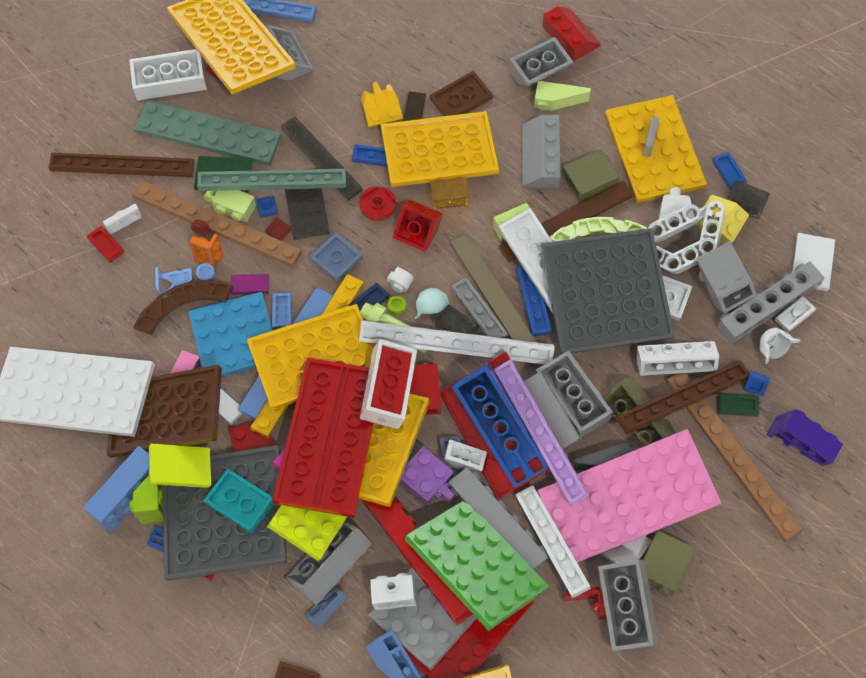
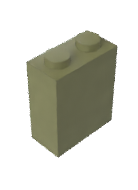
M601 149L563 166L562 170L563 179L579 203L617 184L620 178L618 170L611 165L609 156L604 154Z
M657 530L643 559L645 560L649 586L656 588L657 592L664 596H673L696 548Z

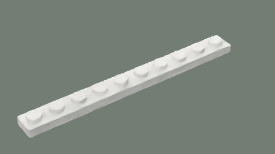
M370 321L361 322L359 338L361 342L377 343L379 339L410 348L495 358L507 351L513 361L546 364L552 361L555 348L553 344Z

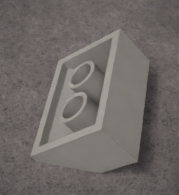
M270 25L266 26L267 30L293 59L296 65L295 69L278 75L276 78L290 81L313 70L292 30Z
M553 37L510 58L509 72L517 84L530 86L572 65L573 61L558 40Z

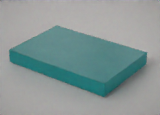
M228 468L203 500L207 505L251 534L273 506L272 496Z

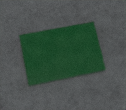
M198 156L194 189L198 190V172L252 171L253 160L251 158ZM240 190L242 192L249 193V190Z

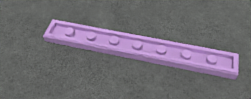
M510 359L495 368V373L569 504L573 506L588 497V492L513 361Z

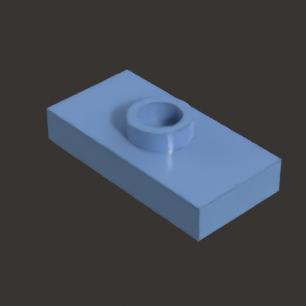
M272 293V330L292 325V293Z

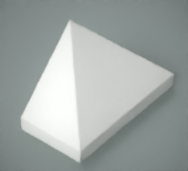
M449 440L444 459L458 470H464L467 467L471 471H482L487 452Z

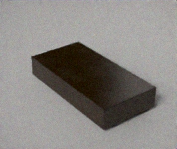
M409 91L403 121L422 119L426 93Z

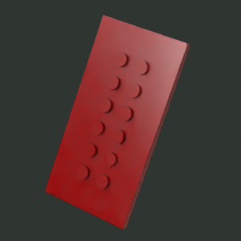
M307 357L273 497V504L355 518L374 426L373 422L360 419L369 373L368 367Z

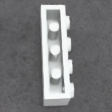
M715 341L637 346L636 361L640 376L709 372L718 370L719 354Z

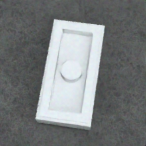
M133 204L124 210L118 211L115 215L104 220L103 223L111 235L137 221L142 216L137 205Z
M802 296L778 315L775 321L787 333H790L813 314L816 308Z

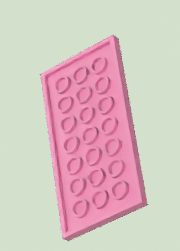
M688 429L577 474L589 496L573 506L569 504L558 482L538 490L544 506L577 563L722 504Z

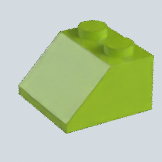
M149 476L133 492V500H130V510L141 524L163 522V485L149 484Z

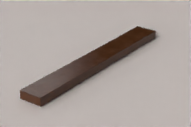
M51 152L48 168L50 171L193 177L195 160L192 158Z
M623 180L541 223V225L550 237L560 228L569 226L574 221L596 217L633 197V192ZM507 242L499 245V249L508 263L517 258Z
M739 360L619 414L616 420L625 434L628 435L747 380L750 373Z

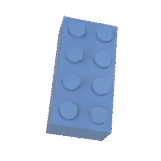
M138 446L83 507L92 520L107 532L111 533L113 530L118 529L123 518L132 513L130 510V500H133V492L149 476V453Z

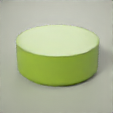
M401 296L391 297L387 303L388 311L396 316L403 314L406 310L405 299Z

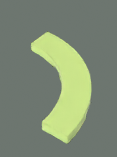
M591 217L574 221L571 225L560 228L550 239L552 242L642 230L647 229V227L629 220H613V217Z

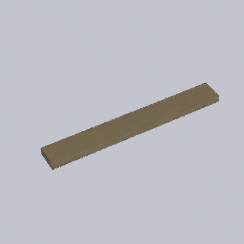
M464 234L450 241L451 247L497 319L509 334L510 339L536 342L468 235Z

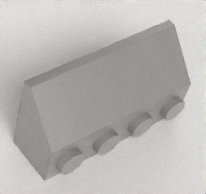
M540 115L522 124V188L559 189V115Z
M344 521L319 561L306 553L287 573L284 579L307 600L317 605L326 597V594L333 586L339 583L342 576L353 567L354 563L367 552L372 543L357 527Z

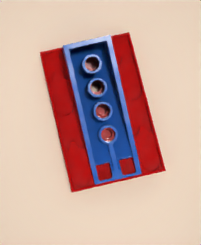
M507 351L440 391L468 445L487 452L482 471L498 500L550 469L494 371L495 368L511 359ZM489 405L495 406L496 409L491 410Z

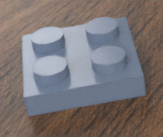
M336 232L310 256V260L336 282L363 258L362 253Z

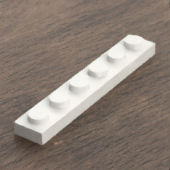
M532 485L515 494L571 597L574 598L591 589L534 486Z

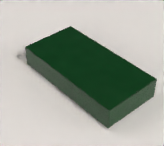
M719 394L718 414L758 417L759 397Z

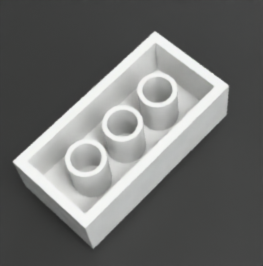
M197 49L129 59L132 87L137 101L207 90L203 59Z

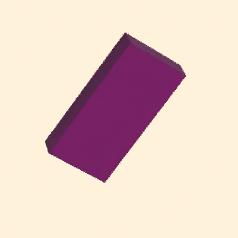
M269 274L231 275V284L234 286L231 295H249L258 292L269 294Z

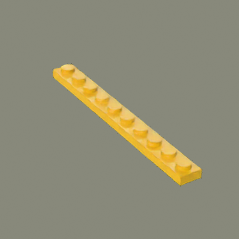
M347 274L321 315L352 304L364 286V281ZM267 400L251 425V430L269 438L289 405L271 410Z

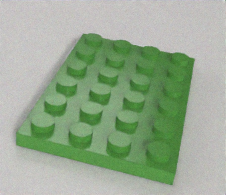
M465 500L406 535V542L488 631L546 592L549 588V585Z

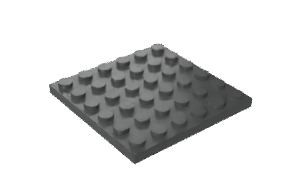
M652 228L541 243L540 248L561 355L567 351L573 354L675 338Z
M278 445L210 456L211 486L209 488L163 485L164 579L166 581L287 563L286 539L267 527L281 505L273 504L251 534L203 501L227 468L274 497L280 471L272 463L281 454Z

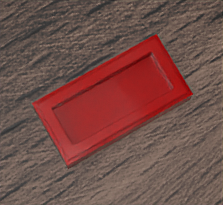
M102 225L87 235L88 240L109 263L125 253L124 249Z

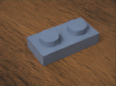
M333 586L326 594V597L315 605L305 617L319 628L336 609L342 606L348 597Z

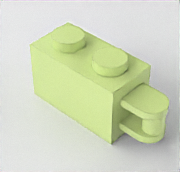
M240 190L207 191L203 196L205 200L212 203L214 210L218 214L228 215L238 222L243 221L247 223L256 207L254 196Z

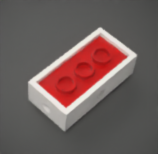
M382 339L378 340L372 353L360 419L395 429L401 426L405 420L417 349Z

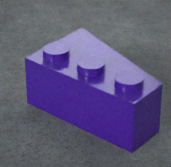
M797 409L776 416L766 434L771 438L774 435L784 441L783 445L787 447L791 444L800 449L801 455L821 466L832 464L843 445L834 434L825 431L819 423L810 420L803 411Z

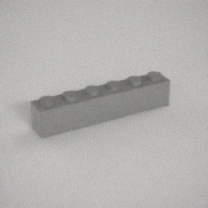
M466 467L449 481V489L460 502L465 500L466 503L472 506L475 512L484 517L536 572L547 562L548 556L545 548L542 545L538 546L533 541L534 537L528 530L524 531L521 528L517 517L513 514L510 515L506 511L505 504L501 500L497 501L493 497L492 490L479 481L480 477L478 474Z

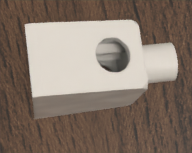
M671 188L670 195H663L658 220L690 205V197L681 195L680 188ZM693 211L688 213V218H694ZM674 219L670 226L677 227L680 220ZM693 226L690 227V228H688V229H686V230L692 231Z

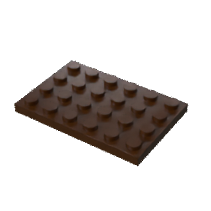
M213 365L152 376L135 437L109 434L107 456L114 458L131 455L138 446L149 452L150 444L188 446L217 441L222 367Z

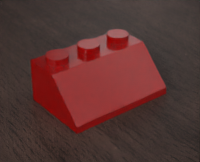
M557 6L544 13L542 27L552 38L555 37L573 62L601 46V43L570 8Z

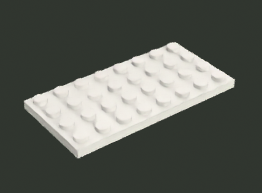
M10 347L0 376V421L135 437L155 364L153 361Z

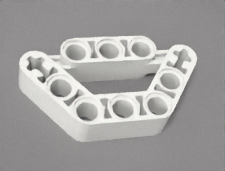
M712 201L700 209L690 204L650 224L649 228L653 229V233L656 228H662L660 235H654L655 243L696 225L704 219L700 241L675 253L656 246L657 252L662 253V257L659 259L661 269L671 274H679L697 265L696 259L708 253L704 251L706 244H713V249L719 247L726 215L725 208L721 202ZM716 207L720 210V212L716 213L717 221L714 220V213L712 211L716 210ZM696 211L697 215L695 218L690 219L687 217L688 213ZM674 219L680 220L677 227L670 226ZM710 226H717L715 233H708ZM694 252L696 253L695 259L687 260V254ZM672 261H678L677 268H669Z

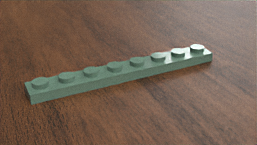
M346 169L198 172L197 187L198 191L346 188Z

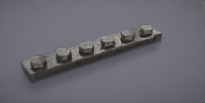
M296 116L281 126L282 131L318 169H344ZM346 171V188L336 189L349 201L362 192V187Z

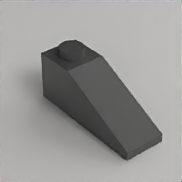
M621 444L577 458L574 469H591L635 451L638 447H633L631 444Z

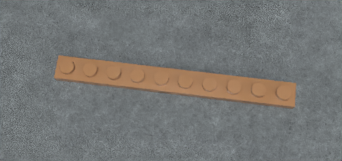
M142 180L132 193L133 198L218 234L292 268L302 253L299 248Z
M677 373L667 379V384L672 390L692 382L686 373ZM706 399L686 407L692 418L782 540L786 542L802 531L800 525Z

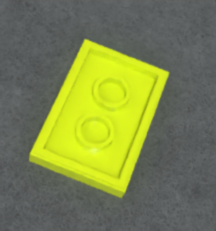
M150 444L149 484L209 488L211 486L210 448Z

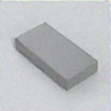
M653 116L643 156L649 157L651 155L660 120L659 117Z

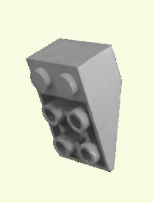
M730 241L696 259L712 302L721 312L726 313L757 296L752 280Z

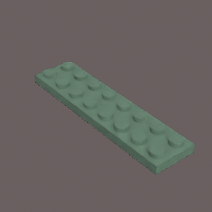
M149 100L146 101L134 128L135 133L235 158H251L253 162L267 166L271 165L281 139L280 132Z

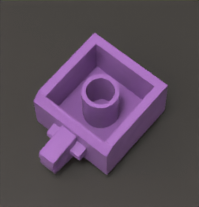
M423 446L406 465L399 485L425 506H428L434 498L439 499L441 497L449 503L455 496L448 489L450 486L448 482L453 477L454 471Z

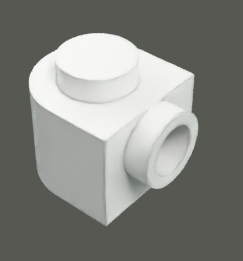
M397 267L394 272L391 271L387 282L390 283L394 291L402 293L407 292L414 277L409 272Z

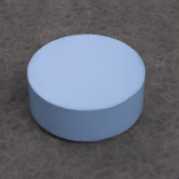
M209 263L200 264L196 269L197 278L200 281L213 280L215 277L214 267Z

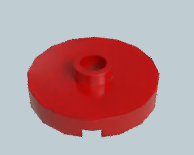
M373 186L365 190L360 197V210L368 219L382 221L389 218L395 211L396 198L388 188Z

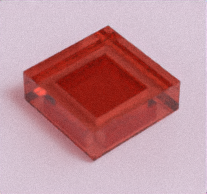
M276 217L265 232L269 236L282 241L292 229L291 226Z

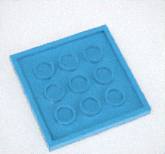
M262 292L228 300L226 303L220 302L188 311L202 367L219 365L222 367L221 377L256 368L247 339L272 331Z

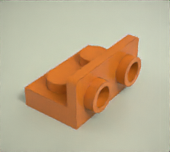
M214 233L210 242L205 238L192 236L189 243L194 260L199 263H209L215 268L217 263L221 262L224 254L218 234Z

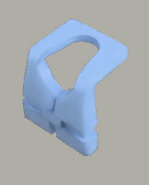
M159 266L155 267L156 289L159 295L164 293L160 286L159 278L172 283L169 289L192 282V270L190 268L162 274Z

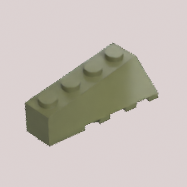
M633 377L622 379L603 397L613 411L612 417L614 419L619 414L651 401ZM665 418L633 432L646 446L676 434Z

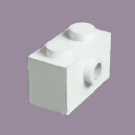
M400 573L396 577L378 576L376 579L370 580L372 605L375 611L417 606L415 581L412 575Z

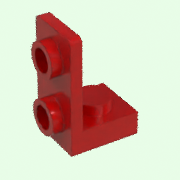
M590 587L591 589L574 598L571 597L568 590L563 594V601L596 599L593 601L594 613H598V619H607L603 593L600 587Z

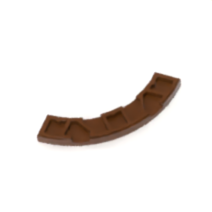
M214 280L192 281L175 286L155 298L156 300L143 310L133 328L152 335L163 318L176 308L200 300H214L226 303L234 286Z

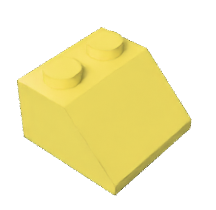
M711 195L704 206L712 201H719L723 204L726 211L719 246L728 241L733 243L749 214L737 203ZM716 207V210H712L714 213V220L716 221V213L720 212L718 207ZM704 219L696 224V226L701 231L703 228ZM715 225L708 228V233H715L717 231V226Z

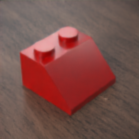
M409 200L402 206L392 238L426 252L438 231L443 213Z

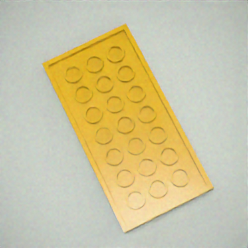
M184 0L167 7L168 14L232 95L296 68L293 59L243 0Z

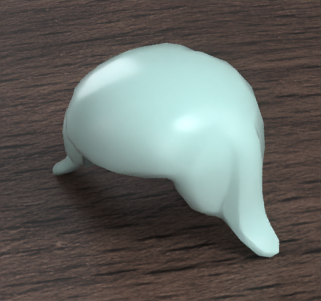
M428 288L422 291L416 300L417 315L415 319L421 314H435L446 308L455 309L450 306L448 297L444 292L437 288Z

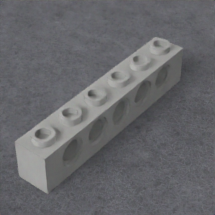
M811 261L805 265L801 263L794 269V272L784 274L779 279V282L769 284L764 289L765 291L760 294L757 292V296L750 299L747 303L737 306L731 313L726 312L720 317L717 328L733 344L791 306L800 297L806 296L817 289L815 285H821L825 277ZM796 279H801L804 283H798ZM766 299H770L774 303H769ZM751 309H756L759 313H754ZM736 319H741L744 323H739Z

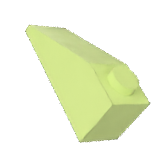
M538 81L534 108L542 111H553L588 102L591 88Z

